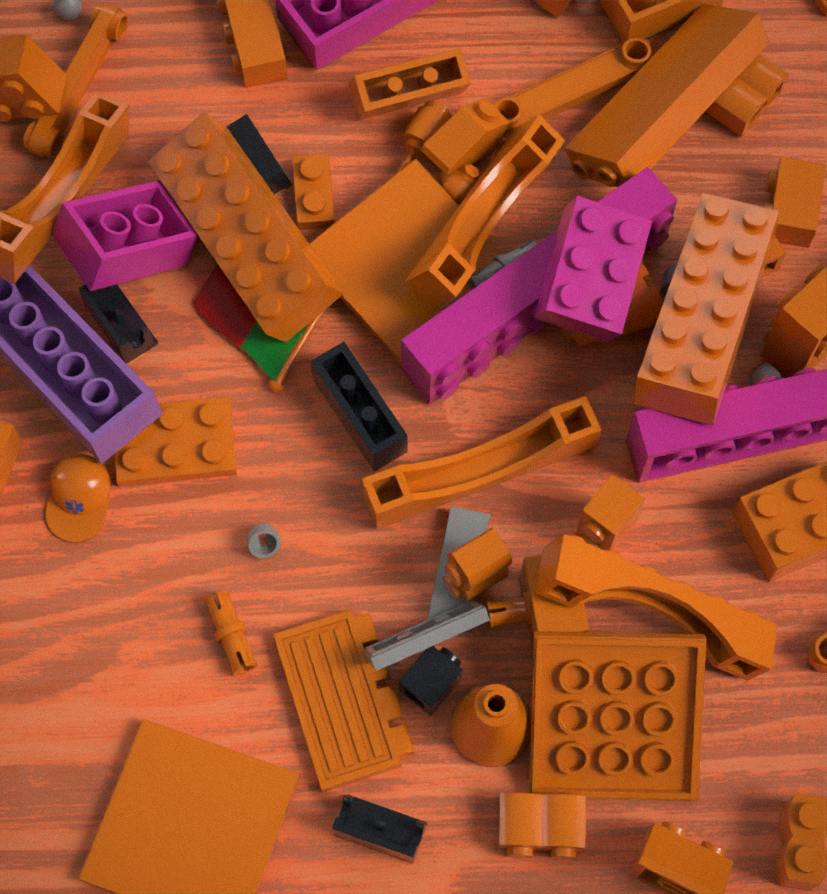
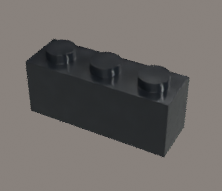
M345 342L340 343L310 361L312 379L374 472L408 452V435Z

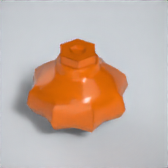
M469 164L447 175L442 172L440 173L441 187L456 203H461L479 179V170L472 164Z

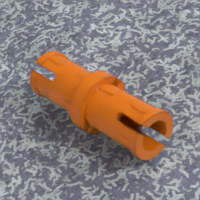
M227 590L218 591L216 595L221 604V609L212 594L204 599V603L217 630L214 633L218 644L223 645L233 675H242L246 672L240 660L241 656L249 671L255 669L258 663L254 659L244 635L247 632L244 622H239L229 597V592Z

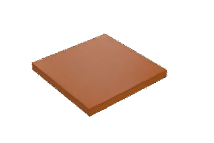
M417 159L309 243L344 292L340 297L341 300L400 365L401 340L471 291L466 282L457 297L430 309L404 284L405 280L459 207ZM489 238L486 239L479 253L476 269L473 273L492 263L493 258L502 253Z
M534 631L529 793L541 795L586 796V799L698 801L707 640L705 635Z
M143 719L79 880L116 894H257L298 784L300 773Z

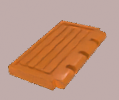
M350 609L273 634L322 793L401 768L402 763L400 759L414 754L415 751L405 724L393 728L389 726V723L402 719L403 714L394 687L386 686L380 689L376 687V685L391 679L387 667L375 671L369 664L364 652L365 646L378 641L370 614L364 613L353 616Z

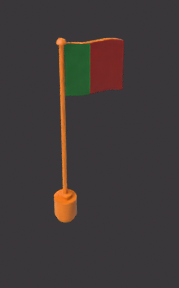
M427 101L424 106L418 107L401 136L402 142L405 144L404 148L409 154L397 173L409 165L415 157H427L421 151L423 144L452 117L446 107L435 101ZM218 263L194 301V305L212 328L247 353L270 378L269 387L274 392H280L283 389L281 385L324 313L323 311L288 342L269 336L263 331Z

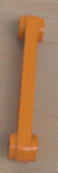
M99 3L96 5L91 14L90 29L65 72L67 77L59 114L44 115L38 122L32 121L29 124L23 138V147L43 158L54 159L57 157L64 142L63 132L114 40L120 41L126 33L129 23L128 13L110 4L104 5Z
M630 38L617 47L509 97L500 98L494 105L503 116L513 117V119L508 120L510 123L502 137L508 138L514 129L539 114L546 120L629 81L652 57L650 44L642 38Z

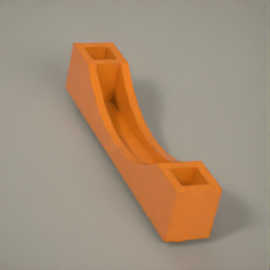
M95 91L77 113L59 154L39 184L18 204L7 210L0 211V278L13 284L16 283L52 236L51 234L62 203L80 199L128 138L129 104Z
M540 114L512 131L405 280L404 284L430 309L457 297L475 271L479 253L495 225L526 187L549 165L565 142Z
M583 396L548 409L517 429L477 447L435 460L400 464L362 478L363 496L376 528L380 529L596 448L602 429L587 396Z
M563 534L543 548L534 593L570 608L586 602L606 599L638 604L665 616L687 634H704L707 639L706 657L713 667L747 681L772 669L777 624L763 619L759 613L742 610L728 604L722 597L709 596L695 590L687 582L674 581L662 576L655 569L649 566H639L627 561L614 551L601 550L587 544L579 536Z

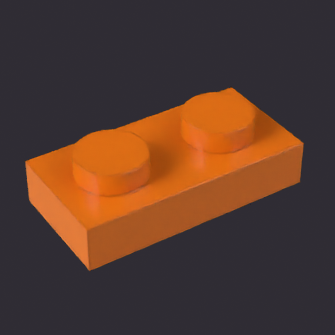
M329 153L292 156L298 229L331 227L335 224Z

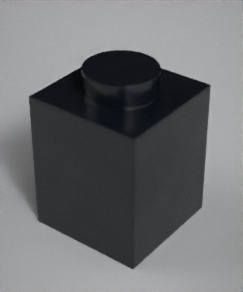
M434 646L429 647L399 680V691L431 717L462 680L463 669L459 667L461 661L445 647H442L440 651Z

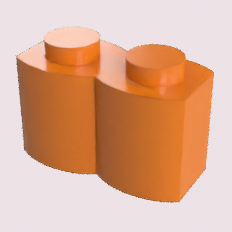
M758 54L706 110V113L742 137L784 89L789 74Z
M489 528L448 553V564L445 565L446 576L443 577V582L453 598L456 599L460 596L463 602H467L508 577V566L512 564L511 552L496 530Z
M500 793L499 850H507V857L533 858V851L550 852L551 859L573 860L576 859V852H584L586 848V796Z
M796 793L785 803L780 813L779 833L783 844L776 856L775 875L779 886L810 891L820 885L827 871V849L824 843V839L827 836V798Z

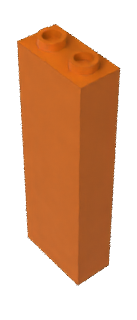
M703 3L564 148L571 161L573 172L582 179L598 181L609 187H619L647 166L651 170L770 43L759 14Z

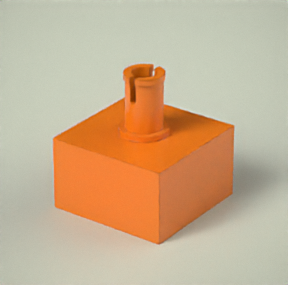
M542 555L524 557L519 579L522 597L486 602V610L490 621H488L490 628L526 621L532 650L534 631L589 632L590 630L584 603L570 608L534 593Z

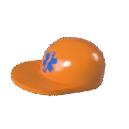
M75 454L62 459L55 466L50 477L46 521L52 533L59 539L70 543H80L95 537L103 528L111 497V478L103 463L101 464L95 457L90 455Z

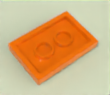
M229 396L159 403L163 414L115 453L116 481L119 487L237 475L231 398Z

